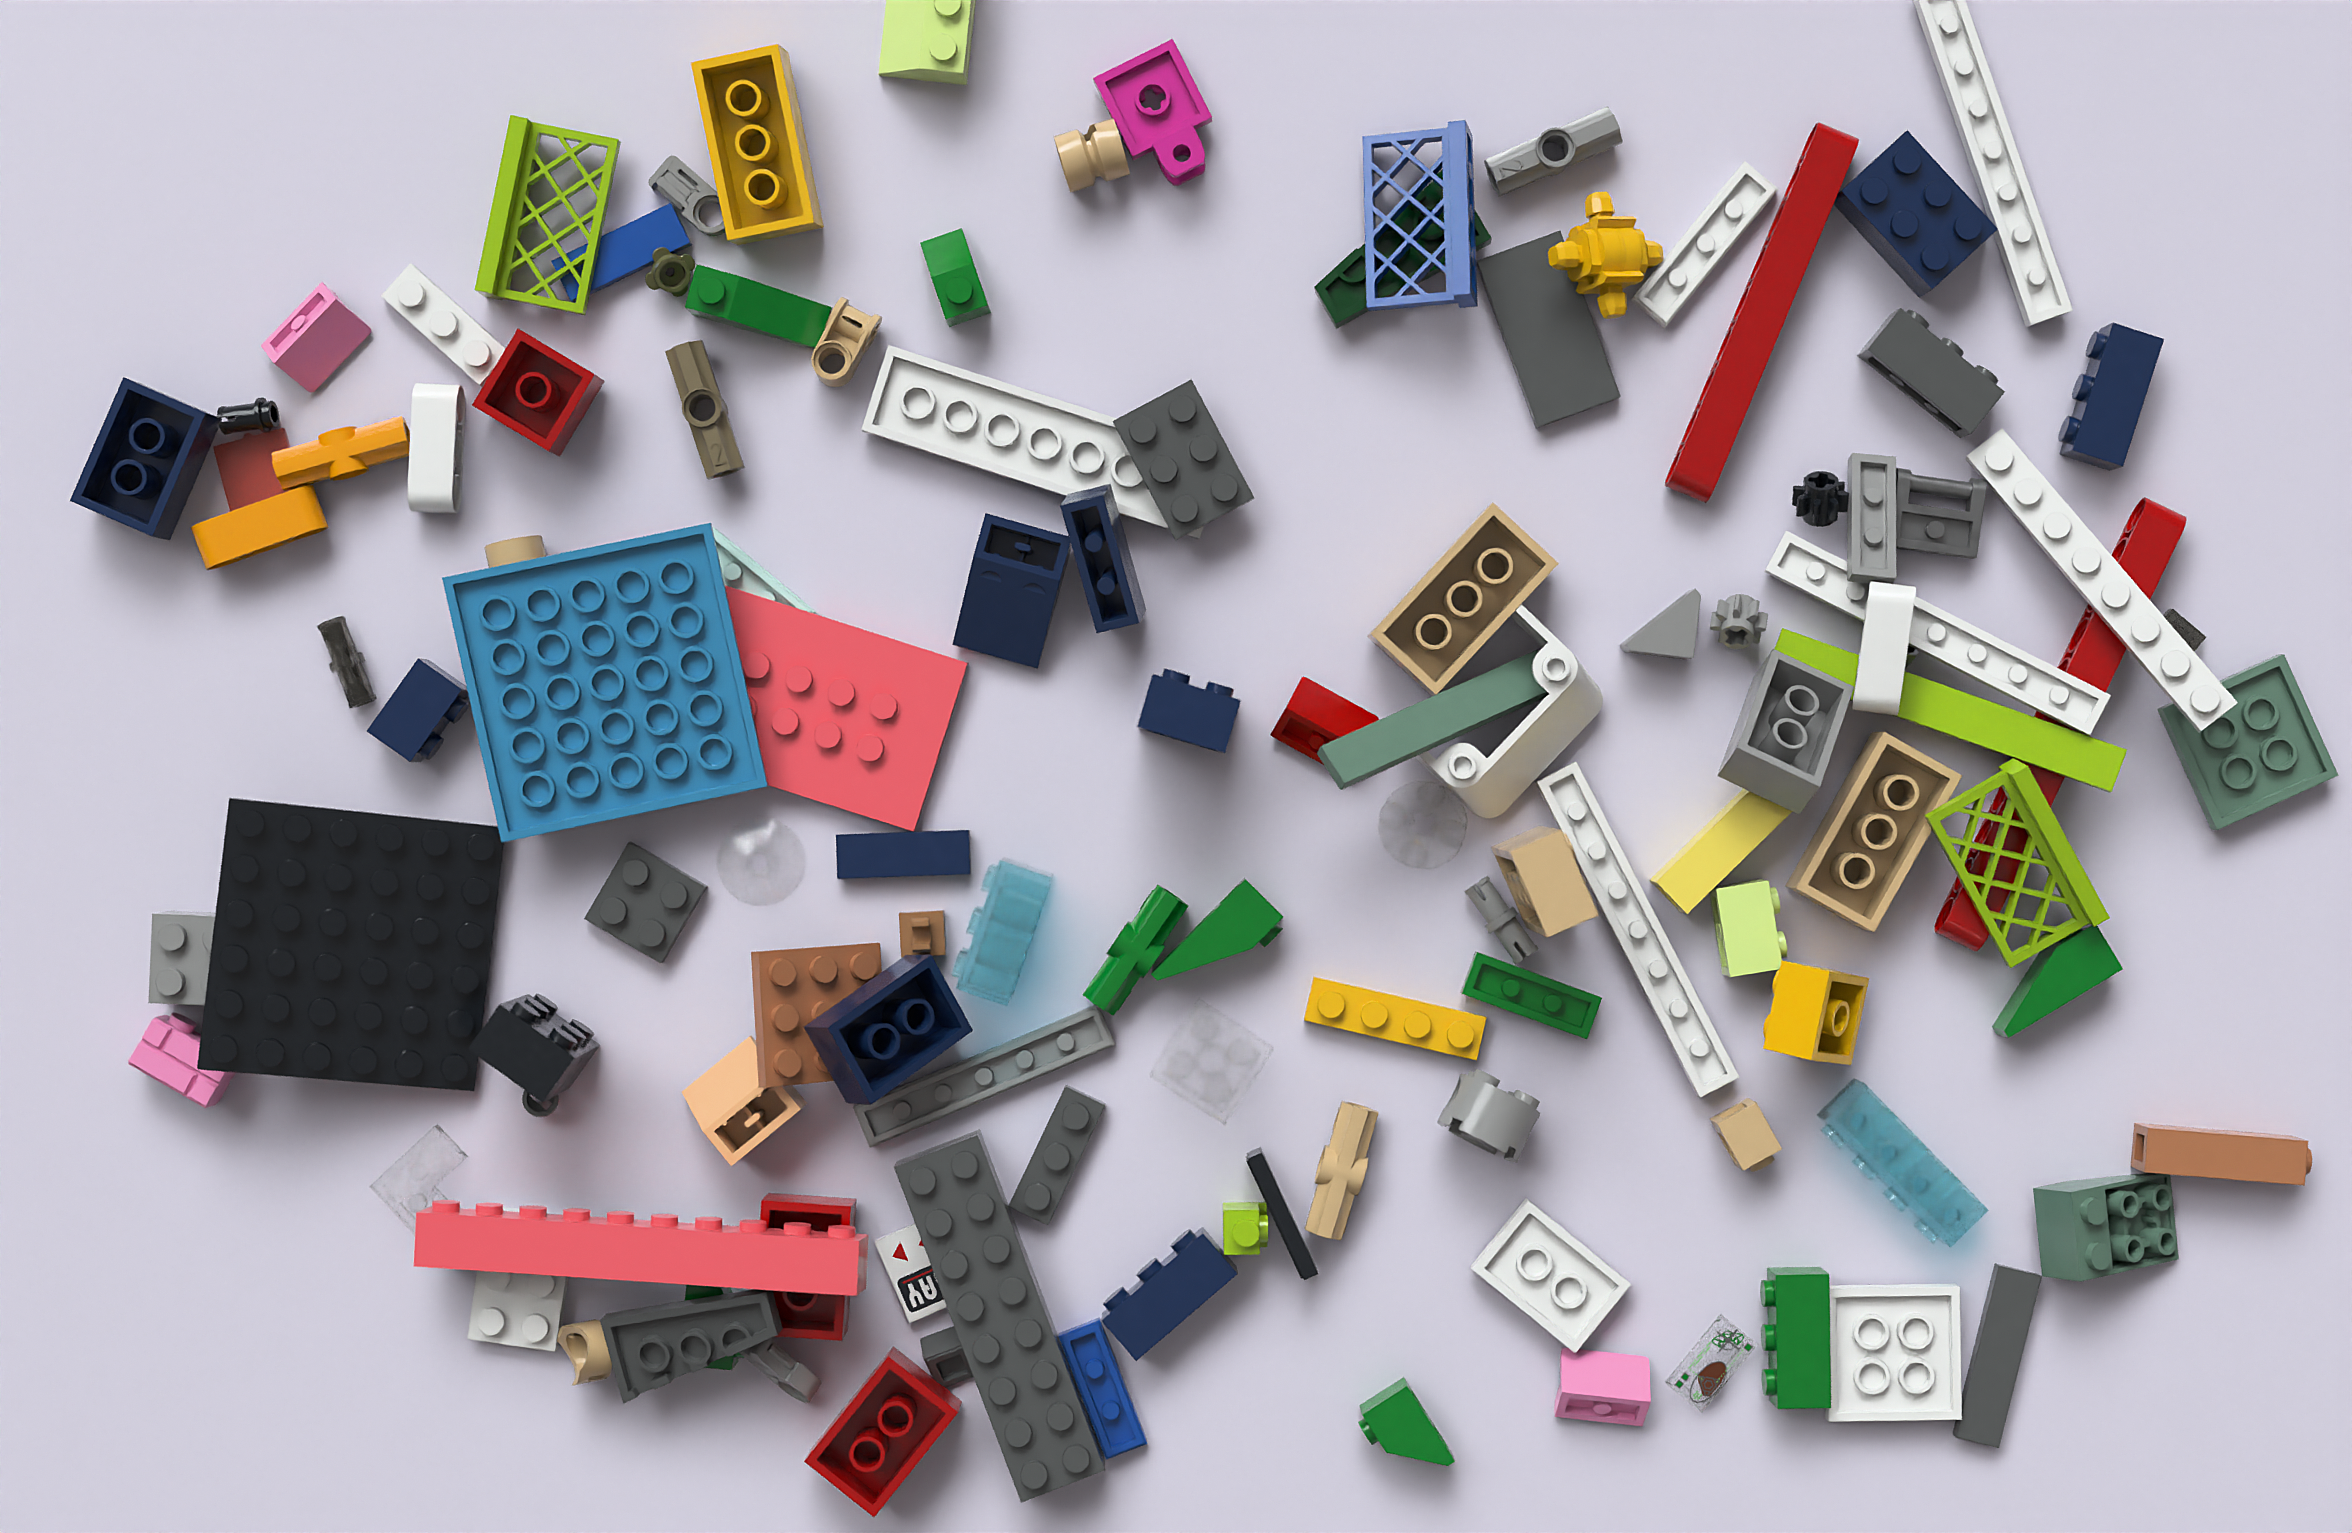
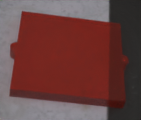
M285 428L258 435L245 433L243 439L213 446L230 512L287 492L282 489L272 464L273 452L290 448Z

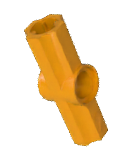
M402 416L358 429L356 426L342 427L320 434L318 440L273 452L272 464L276 477L285 491L308 486L326 479L331 481L349 479L367 473L369 467L409 456L410 430L405 418Z

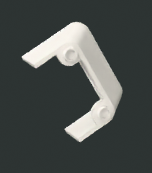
M1520 605L1510 617L1542 647L1533 659L1532 674L1536 682L1548 695L1488 758L1477 748L1467 743H1456L1447 747L1437 759L1428 751L1415 756L1469 810L1483 818H1494L1504 813L1599 713L1603 703L1600 688L1574 654L1523 605Z

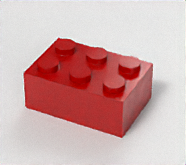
M768 1193L761 1200L760 1220L767 1221V1228L784 1229V1223L789 1222L811 1224V1231L828 1232V1227L832 1225L855 1227L857 1199ZM773 1291L783 1329L776 1337L843 1340L848 1331L850 1296Z
M893 1346L813 1445L804 1462L871 1516L875 1517L958 1414L962 1401Z

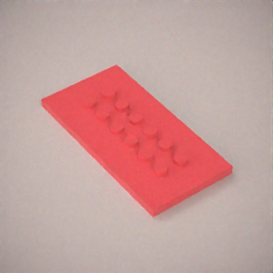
M725 586L768 785L913 832L916 831L969 663Z

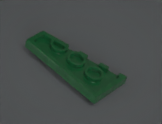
M1443 169L1437 174V176L1442 180ZM1432 181L1415 199L1431 212L1443 199V189ZM1410 203L1394 223L1410 235L1426 216ZM1444 211L1438 217V219L1441 220L1443 223ZM1475 211L1477 252L1490 245L1492 238ZM1432 223L1416 242L1432 255L1445 241L1444 232ZM1388 227L1376 241V250L1388 259L1404 242V239ZM1365 243L1359 249L1356 248L1314 286L1317 297L1336 329L1369 311L1366 300ZM1411 246L1395 266L1411 278L1427 259ZM1444 254V255L1442 256V258L1439 260V262L1442 263L1444 266H1445V254ZM1377 259L1378 270L1383 265V263ZM1433 266L1419 283L1441 271ZM1389 270L1377 284L1378 298L1394 297L1406 283Z

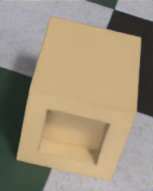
M1746 1098L1710 1118L1732 1161L1743 1171L1749 1168L1751 1172L1768 1166L1775 1160L1773 1154L1782 1150L1757 1102L1750 1098Z

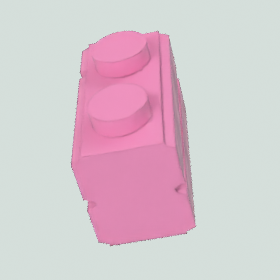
M174 1012L171 1016L166 1014L155 1017L142 1036L141 1042L131 1055L128 1064L204 1108L216 1105L222 1098L236 1072L197 1069L201 1034L194 1030L197 1024L188 1017Z

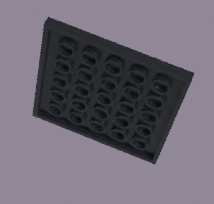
M229 797L197 1069L474 1091L478 1056L469 1051L468 1048L482 1030L504 842L501 843L498 826Z

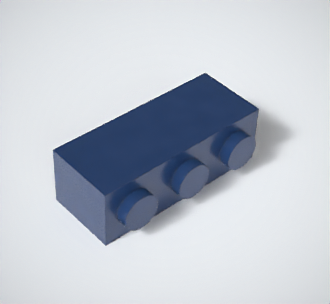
M2116 323L2100 328L2099 332L2095 331L2092 334L2086 348V357L2090 358L2086 373L2078 377L2072 392V399L2077 400L2072 416L2065 418L2059 432L2058 440L2063 442L2059 455L2108 471L2123 467L2162 348L2163 338Z
M1111 484L1068 494L1061 503L1060 508L1096 633L1139 624L1146 612V607Z
M1203 1227L1196 1233H1193L1191 1229L1185 1231L1170 1245L1174 1252L1162 1262L1157 1258L1151 1260L1137 1273L1136 1276L1140 1279L1139 1282L1128 1291L1124 1287H1120L1104 1301L1103 1305L1106 1310L1102 1312L1101 1321L1135 1361L1141 1358L1238 1274L1237 1266L1227 1255H1224V1251Z

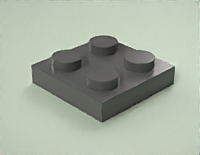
M628 842L584 919L657 962L663 963L708 886L635 843Z

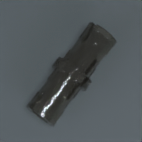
M340 616L319 624L317 628L322 635L332 660L329 663L331 673H337L349 703V709L371 703L377 697L372 690L362 664L366 661L363 652H357L345 622L346 618L345 616Z

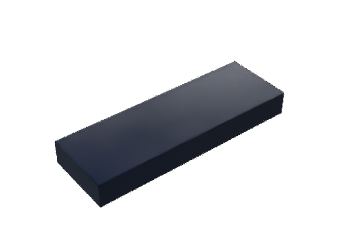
M970 830L837 834V879L971 874Z

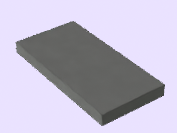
M1561 231L1540 237L1476 262L1536 429L1621 397L1584 294L1576 292L1578 282H1572L1566 270H1557L1549 264L1548 250L1554 245L1564 242Z

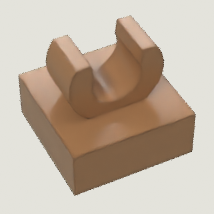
M944 910L899 913L901 957L906 955L939 956L947 954Z

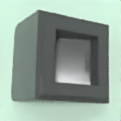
M954 1326L921 1338L923 1359L932 1378L944 1387H948L973 1377Z

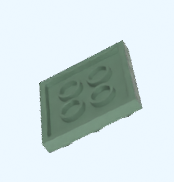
M2284 654L2273 656L2220 680V683L2238 703L2200 733L2197 732L2173 702L2157 709L2211 830H2219L2339 776Z

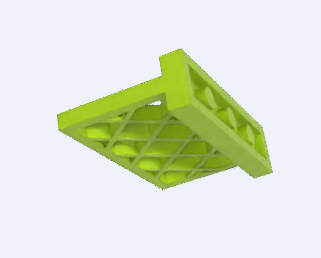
M510 115L475 291L488 298L502 301L506 299L586 315L621 144L619 139L531 122L528 118ZM541 135L558 138L567 152L548 165H545L538 155ZM567 140L579 142V144L571 148ZM592 145L607 148L604 165L588 174L577 155ZM572 159L584 178L563 192L551 175V172ZM537 162L541 169L534 173L535 163ZM546 176L558 196L536 209L529 198L530 187ZM601 177V182L598 189L594 181ZM589 185L597 196L595 209L580 218L568 198ZM563 202L575 222L556 235H553L542 216ZM528 206L532 213L525 217L526 207ZM537 220L549 239L528 253L520 241L523 228ZM592 221L591 230L589 232L585 225ZM578 229H581L588 240L587 250L571 262L559 242ZM554 246L566 263V266L545 279L533 259ZM519 249L523 257L516 260L517 251ZM528 263L540 283L525 293L510 290L513 272ZM584 263L580 276L576 268ZM569 272L573 274L579 283L576 303L559 300L550 285ZM545 289L550 298L538 296L537 294Z
M2015 758L1998 767L2000 772L1924 815L2004 962L2010 968L2085 925L2091 924L2095 927L2110 918L2029 767ZM2001 786L2008 798L2003 815L1999 816L1981 811L1986 794ZM1974 802L1972 809L1965 807ZM2014 810L2019 820L2011 819ZM1955 812L1970 815L1963 839L1947 835L1940 821ZM1979 817L2000 822L1993 846L1972 841ZM2009 825L2024 828L2028 834L2023 854L2002 849ZM1952 843L1961 845L1959 853H1957ZM1970 848L1991 853L1984 876L1968 873L1964 865ZM2034 848L2036 849L2040 858L2032 856ZM2000 855L2021 860L2013 884L1993 879ZM2030 863L2045 866L2049 873L2043 891L2023 886ZM1973 881L1981 883L1979 891ZM1991 885L2011 890L2004 914L1990 911L1985 904ZM2055 886L2058 889L2060 895L2053 894ZM2020 893L2041 898L2034 921L2013 916ZM2050 900L2066 904L2072 915L2071 919L2057 927L2043 924ZM1993 918L2002 920L2000 928H1998ZM2011 923L2031 927L2027 944L2012 952L2006 942ZM2041 930L2047 931L2043 935L2039 936Z

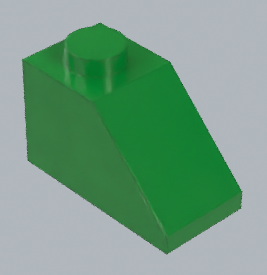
M962 228L920 242L932 282L949 327L990 314L991 311Z
M1404 1377L1359 1405L1364 1418L1358 1424L1371 1445L1379 1441L1386 1453L1445 1466L1455 1462L1451 1450Z

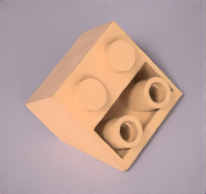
M752 1035L682 1091L703 1133L731 1166L807 1104L793 1085L769 1088L758 1087L756 1040Z

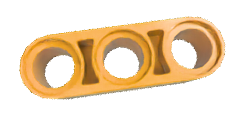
M308 485L193 525L191 530L206 570H212L317 534L329 527L314 486Z

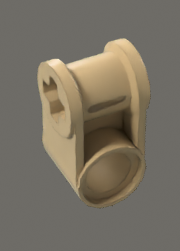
M844 297L837 301L811 357L812 367L821 382L830 387H841L851 380L864 353L869 349L878 333L882 322L881 316L877 314L870 316L850 306L849 300ZM831 354H838L845 358L844 367L835 374L825 373L822 370L823 360Z

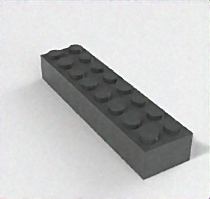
M980 1129L898 1160L894 1166L895 1172L1021 1503L1105 1471L1103 1452Z

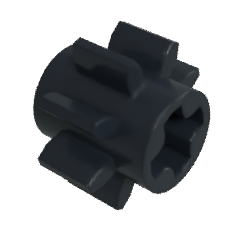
M1816 471L1804 477L1803 486H1793L1792 505L1796 506V516H1802L1804 522L1816 527L1828 526L1837 521L1838 512H1848L1849 493L1844 491L1845 482H1839L1836 475L1826 471Z

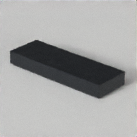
M1261 1147L1248 1152L1246 1162L1301 1279L1306 1280L1317 1275L1318 1270Z

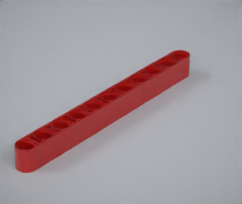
M2144 497L2133 509L2111 555L2150 600L2184 530L2186 517ZM2087 604L2057 668L2106 692L2127 648L2094 609ZM2038 711L2034 715L2036 718L2073 730ZM2022 762L2029 767L2051 807L2065 777ZM2001 786L1988 813L1999 816L2003 815L2008 799ZM2014 810L2011 819L2019 820ZM1984 819L1974 842L1993 846L2000 822ZM2009 825L2002 849L2023 854L2028 838L2025 829ZM1970 848L1964 865L1968 873L1984 876L1991 853ZM2000 855L1993 879L2013 884L2021 860ZM1957 876L1938 915L1934 931L1976 952L1982 948L1990 934ZM1973 881L1979 891L1981 883ZM1991 885L1985 902L1987 908L1990 911L2000 913L2011 890Z

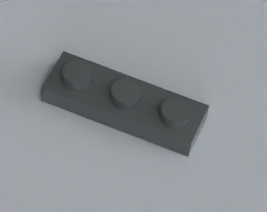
M1065 1085L1009 1203V1207L1049 1225L1106 1103Z

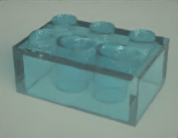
M1006 857L1002 858L998 865L993 863L989 865L981 887V891L988 893L984 907L977 906V908H974L966 933L974 935L970 948L963 947L960 950L951 976L959 978L956 989L1008 1006L1016 989L1055 874Z

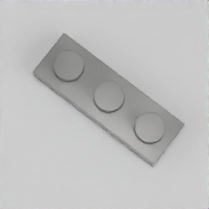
M1852 453L1848 459L1847 581L1861 583L1874 581L1893 584L1896 579V457Z

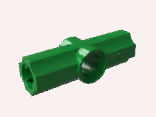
M1157 884L1140 907V911L1133 921L1127 922L1106 953L1108 955L1107 959L1082 995L1102 1010L1114 1016L1130 995L1132 988L1139 978L1143 979L1165 947L1163 943L1189 905Z

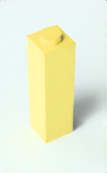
M1743 788L1649 881L1680 912L1688 914L1793 811Z

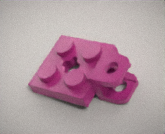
M1173 39L1093 78L1094 84L1111 118L1114 119L1118 132L1133 161L1153 151V155L1163 175L1174 186H1179L1205 172V152L1195 130L1211 123L1212 116ZM1152 89L1155 95L1164 94L1166 99L1160 102V109L1153 111L1151 107L1144 108L1141 105L1146 100L1145 92ZM1182 155L1187 156L1189 158L1185 162H1179L1176 160L1177 157Z

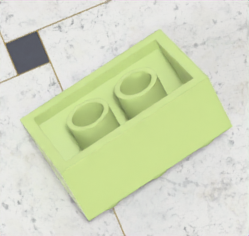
M886 0L879 76L967 85L976 0Z

